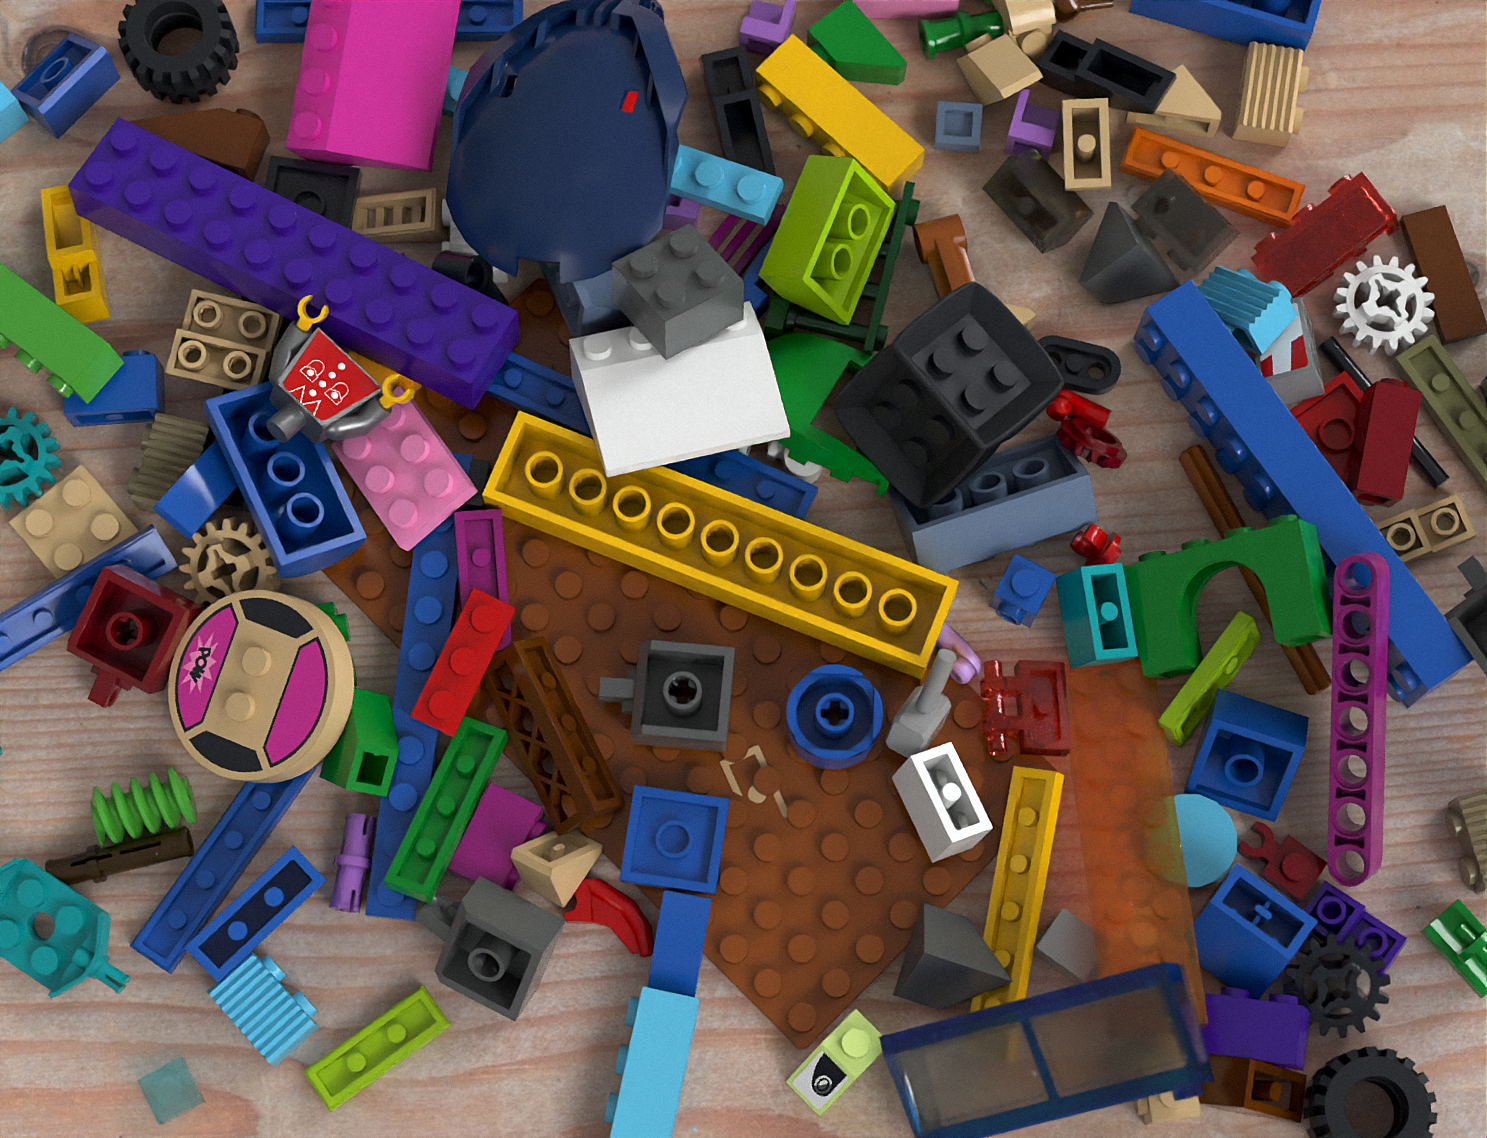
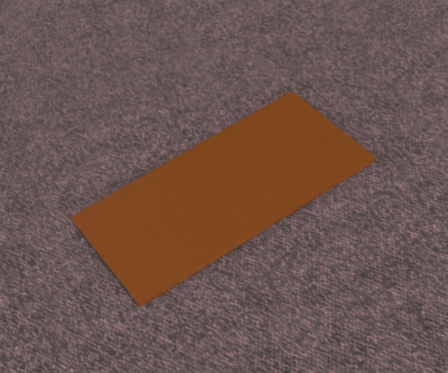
M538 278L509 305L510 308L518 311L520 336L511 352L572 378L569 339L573 338L546 279ZM423 385L414 393L413 400L451 453L471 454L477 460L490 461L492 471L518 411H522L486 394L482 396L475 409L472 410ZM340 462L334 468L367 539L355 552L321 571L400 649L414 547L409 551L399 547L342 462ZM502 516L508 601L510 606L516 608L510 620L512 642L540 636L545 637L625 801V804L615 811L592 817L577 828L586 837L602 844V853L621 871L634 785L729 799L715 896L642 885L635 886L659 910L661 909L664 890L711 898L712 902L703 954L798 1049L808 1048L909 945L921 903L945 909L998 855L1013 767L1058 771L967 683H957L949 675L941 694L949 698L951 708L943 727L927 750L952 742L993 828L973 848L932 863L891 778L908 758L888 748L885 737L894 716L916 687L924 686L937 656L935 652L932 653L921 680ZM459 590L457 596L454 624L460 614ZM659 640L735 647V666L726 752L632 744L630 738L632 715L622 713V704L598 700L600 677L625 678L626 670H637L640 641ZM506 663L497 669V672L504 687L512 690L514 676ZM824 665H844L859 671L876 688L883 705V720L874 748L863 761L844 769L831 770L819 768L801 759L792 747L786 731V710L791 691L809 672ZM481 679L465 715L471 719L507 731L483 679ZM679 688V695L671 694V696L676 697L678 704H687L688 698L694 699L690 696L688 688ZM522 706L520 720L525 730L532 732L534 718L530 709ZM829 709L828 716L824 717L829 720V725L839 726L840 720L843 719L839 717L837 709ZM507 731L508 741L502 753L531 781ZM759 745L768 766L761 767L755 754L745 758L748 749ZM542 748L540 760L545 772L553 774L554 759L549 750ZM726 760L733 763L729 767L742 796L732 791L720 761ZM754 785L758 793L766 796L763 802L755 803L749 799L748 790L751 786ZM563 790L561 805L567 817L570 818L578 812V809L571 794ZM778 790L788 809L787 818L783 817L773 795Z

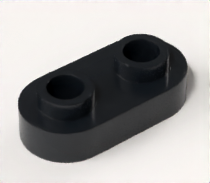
M1056 335L1045 336L1038 340V343L1047 354L1058 360L1059 366L1057 368L1064 381L1062 388L1091 395H1102L1115 387L1121 373V364L1118 356L1109 348ZM1093 367L1102 370L1104 377L1093 379L1088 374V370Z

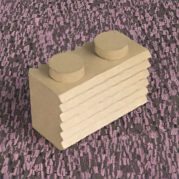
M1256 41L1249 43L1243 59L1232 139L1285 148L1291 135L1299 134L1303 119V108L1296 107L1297 94L1305 93L1309 76V67L1301 66L1303 50L1300 48L1293 49L1292 47H1276L1274 44H1258Z

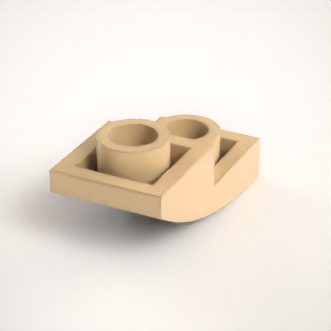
M1458 493L1417 510L1412 508L1375 524L1404 565L1476 538L1475 530Z

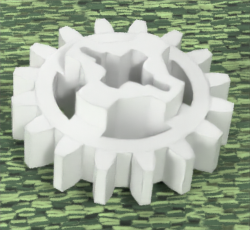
M1376 255L1370 261L1369 268L1362 261H1358L1352 269L1353 274L1345 272L1339 283L1343 288H1337L1332 300L1340 303V305L1335 307L1332 316L1337 319L1344 318L1345 322L1340 327L1339 333L1342 335L1352 332L1355 335L1351 344L1354 348L1364 341L1368 343V353L1370 355H1374L1379 346H1384L1386 354L1392 356L1397 350L1398 343L1403 349L1407 350L1414 344V337L1418 339L1423 337L1428 330L1424 323H1429L1435 313L1431 309L1426 308V306L1430 305L1435 297L1434 293H1423L1421 290L1428 281L1426 276L1416 280L1411 276L1415 265L1411 263L1402 270L1398 268V257L1393 256L1388 265H1383L1379 255ZM1358 289L1360 291L1358 297L1362 304L1360 308L1355 309L1354 297ZM1376 302H1377V304H1379L1380 306L1387 303V304L1390 306V308H1389L1388 306H1382L1381 308H1379V307L1376 305ZM1408 302H1411L1412 306L1410 322L1407 321L1409 315L1405 310V305Z

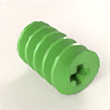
M173 767L167 768L165 783H161L153 771L149 772L148 787L142 788L134 776L130 777L129 792L127 793L122 791L116 781L111 782L110 797L105 798L98 786L92 789L91 814L95 831L102 847L106 843L107 835L114 843H122L125 836V828L131 837L135 839L143 835L144 824L151 833H159L162 828L163 819L170 828H178L180 826L181 813L188 823H197L196 804L190 782L186 775L180 779Z

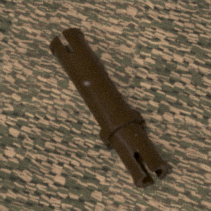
M184 826L177 830L103 848L98 844L91 845L86 848V852L47 860L45 862V871L68 886L93 880L97 884L105 882L107 876L145 868L183 857L194 856V845L187 826Z

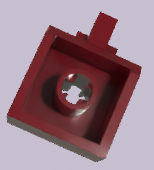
M123 564L103 567L67 644L68 652L93 664L91 672L96 674L97 677L87 699L106 708L114 704L122 688L130 691L132 686H135L148 694L163 691L169 681L174 654L186 630L201 614L204 607ZM131 621H135L137 624L135 628L138 629V636L135 638L131 634L135 632V629H130Z

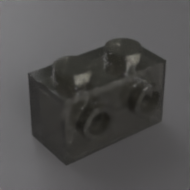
M1035 148L1008 157L982 188L1042 254L1068 244L1094 215V212L1074 190L1065 191L1063 178Z
M1170 167L1131 206L1139 215L1134 221L1135 224L1152 240L1159 235L1171 247L1166 252L1168 257L1185 272L1190 267L1194 271L1203 272L1240 234L1178 170Z

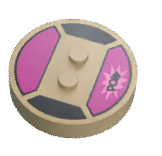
M268 590L240 591L228 595L206 608L186 630L174 654L168 681V703L172 722L180 741L189 754L203 767L219 776L255 783L286 781L305 773L318 764L330 752L342 734L349 718L354 696V670L351 655L345 639L335 623L321 609L303 599Z

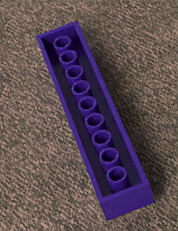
M118 117L68 184L77 215L291 321H298L300 318L298 314L300 300L308 295H313L311 301L306 305L307 315L311 318L318 317L324 305H328L329 313L323 321L313 323L310 330L315 331L319 327L334 342L472 410L475 409L520 339L517 310Z

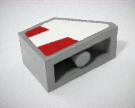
M1301 296L1290 300L1298 314L1296 318L1261 356L1257 352L1254 353L1256 367L1285 405L1325 395L1312 322Z

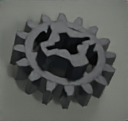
M1333 930L1327 931V942L1321 944L1313 935L1309 936L1310 950L1306 952L1299 948L1294 955L1299 964H1287L1285 967V974L1295 978V981L1283 984L1284 994L1296 995L1299 998L1298 1005L1304 1006L1311 1012L1309 1026L1314 1021L1318 1022L1321 1036L1325 1037L1330 1027H1337L1340 1038H1346L1347 1026L1354 1025L1360 1033L1365 1032L1363 1019L1368 1016L1375 1021H1379L1381 1016L1375 1004H1388L1390 1000L1387 993L1379 990V987L1391 984L1389 974L1377 973L1385 965L1383 956H1375L1370 959L1369 954L1372 950V943L1367 940L1359 947L1355 946L1354 934L1352 932L1346 934L1343 942L1336 941ZM1332 953L1346 954L1341 960L1326 961L1322 958V956ZM1364 967L1370 977L1368 995L1357 986L1356 981ZM1306 973L1317 983V990L1313 993L1310 1001L1303 987ZM1342 975H1346L1345 984L1347 990L1342 991L1336 988L1332 993L1328 992L1327 978L1329 976L1337 980ZM1348 1007L1351 1012L1345 1014H1329L1333 1008Z

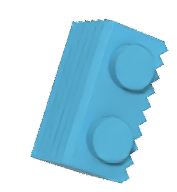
M1215 266L1214 272H1209V278L1203 279V285H1198L1197 287L1241 347H1244L1246 350L1250 349L1253 353L1257 352L1260 356L1298 315L1290 302L1292 296L1285 286L1275 280H1270L1268 284L1261 282L1244 268H1238L1235 272L1222 266Z
M250 952L225 977L210 987L207 993L271 1065L276 1067L309 1038L312 1033L318 1030L319 1025L311 1018L318 1010L300 990L294 995L289 993L280 982L287 975L268 954L260 960L257 955Z

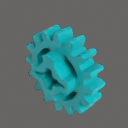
M10 407L7 417L2 418L0 415V455L3 457H13L16 454L23 462L20 463L16 460L11 461L7 459L2 462L0 459V506L6 510L9 509L12 499H16L24 508L28 506L27 495L33 493L40 498L44 494L40 488L42 483L55 484L57 481L49 472L50 468H57L62 465L61 460L56 455L51 454L61 447L55 437H49L52 433L50 427L45 422L38 424V418L30 411L21 419V415L15 407ZM33 439H35L38 447L37 461L31 455V451L35 446L32 443Z

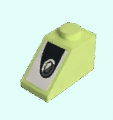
M855 1009L820 1043L785 1083L821 1117L888 1049L891 1043Z

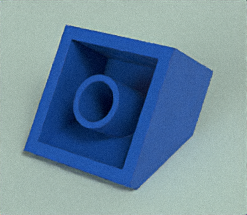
M1217 688L1200 734L1184 793L1200 794L1217 802L1219 805L1275 823L1306 748L1309 717Z

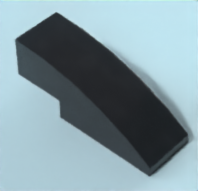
M1060 29L1036 64L1043 76L1039 83L1079 99L1108 98L1109 108L1144 114L1155 113L1177 78L1176 73L1101 39L1096 38L1094 43L1090 44Z
M745 45L701 55L699 57L700 67L724 159L776 176L757 89L754 88Z

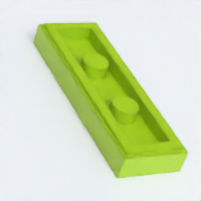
M1239 610L1159 718L1158 723L1167 741L1179 748L1185 745L1209 712L1217 688L1222 690L1227 688L1260 643L1261 636L1253 617Z
M422 985L309 1066L303 1073L329 1111L333 1112L452 1025Z

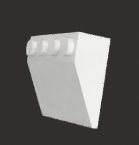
M750 301L744 302L743 320L667 360L662 357L635 325L569 339L572 380L607 477L790 437L789 424L765 338Z

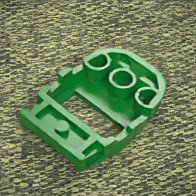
M810 333L785 334L767 342L768 353L790 428V437L777 439L776 441L790 450L788 457L804 466L807 461L827 468L831 470L829 476L846 483L850 481L853 475L878 485L874 494L884 497L891 483L880 473L858 446L854 451L836 438L811 425L843 372L847 371L855 376L873 356L840 342Z

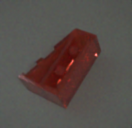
M1362 171L1354 178L1350 174L1340 178L1328 189L1331 196L1318 206H1315L1313 203L1306 205L1291 218L1293 222L1291 227L1280 235L1276 231L1270 233L1254 247L1257 253L1250 259L1268 283L1270 280H1275L1287 288L1292 298L1303 297L1333 276V271L1348 259L1353 257L1356 260L1368 251L1365 246L1383 232L1391 236L1400 229L1396 213Z

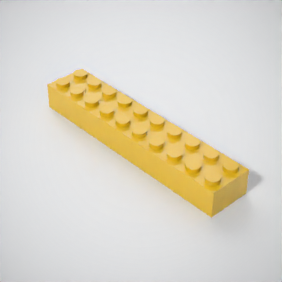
M518 411L482 493L487 510L501 509L502 516L921 680L959 585V581L661 465L607 477L594 439L522 411Z

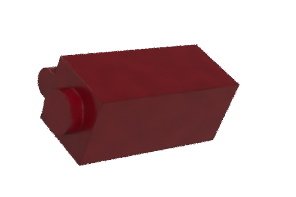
M1383 378L1380 382L1376 381L1363 392L1346 487L1360 505H1378L1390 508L1403 498L1422 391L1409 389L1408 383L1405 381Z

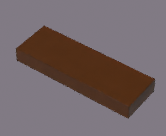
M1441 205L1402 216L1399 224L1418 278L1426 276L1428 279L1422 290L1424 293H1434L1435 298L1428 307L1435 312L1433 321L1442 346L1486 334L1487 321L1446 206Z

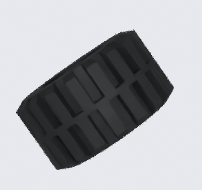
M135 0L136 4L134 6L126 4L122 11L126 21H119L118 32L121 36L118 39L119 46L134 78L137 79L139 85L146 92L151 90L154 98L163 101L168 95L172 104H182V99L188 97L192 104L200 102L199 95L207 92L209 97L218 93L215 86L219 82L225 86L230 81L231 77L228 69L236 70L238 65L236 53H240V46L236 37L237 33L222 0ZM194 28L202 32L198 43L184 54L169 56L157 52L160 41L173 30Z
M1377 1046L1354 1049L1327 1061L1326 1065L1317 1070L1312 1077L1314 1082L1312 1086L1307 1087L1304 1098L1309 1100L1308 1107L1303 1108V1119H1309L1311 1126L1306 1131L1309 1138H1363L1352 1129L1347 1121L1345 1099L1353 1085L1368 1081L1381 1087L1388 1094L1393 1104V1124L1388 1134L1383 1138H1432L1434 1134L1429 1132L1430 1125L1437 1124L1438 1113L1431 1112V1103L1437 1102L1435 1092H1427L1424 1084L1429 1082V1079L1425 1073L1417 1074L1413 1069L1416 1063L1408 1057L1402 1059L1397 1057L1398 1051L1389 1048L1377 1050Z

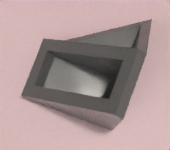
M1109 202L1078 282L1101 304H1113L1169 292L1181 286L1141 226L1117 202Z
M921 903L893 993L894 996L942 1010L1013 982L968 917Z

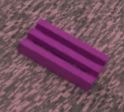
M776 203L772 212L774 215L767 223V226L762 229L736 264L731 267L740 277L777 231L781 218L787 208L784 204L779 205ZM729 214L708 240V243L715 251L718 250L741 221V217ZM747 220L722 251L720 256L727 263L758 223Z

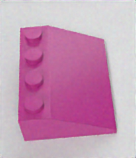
M312 0L285 148L303 159L313 162L431 172L461 0Z

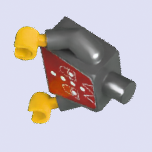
M313 295L303 297L298 304L299 320H293L274 348L269 371V380L273 390L269 400L279 411L266 422L267 429L274 438L282 443H286L299 430L316 444L321 443L327 438L340 441L366 436L392 412L391 406L394 403L406 404L410 402L414 397V389L409 388L402 396L395 397L393 387L404 376L392 374L385 379L383 386H381L319 327L312 333L310 330L312 324L323 321L327 317L329 309L328 305H324L320 315L316 318H311L306 313V305L311 301Z

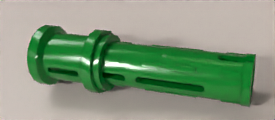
M997 9L974 15L961 10L955 12L954 17L933 22H929L927 19L918 21L919 40L927 60L934 59L936 53L961 48L962 51H967L965 44L988 32L992 38L1004 35L1003 20Z

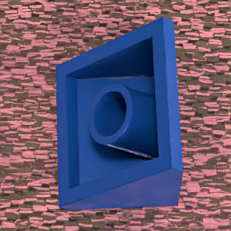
M70 32L10 92L31 117L56 139H59L121 77L109 53L102 45Z

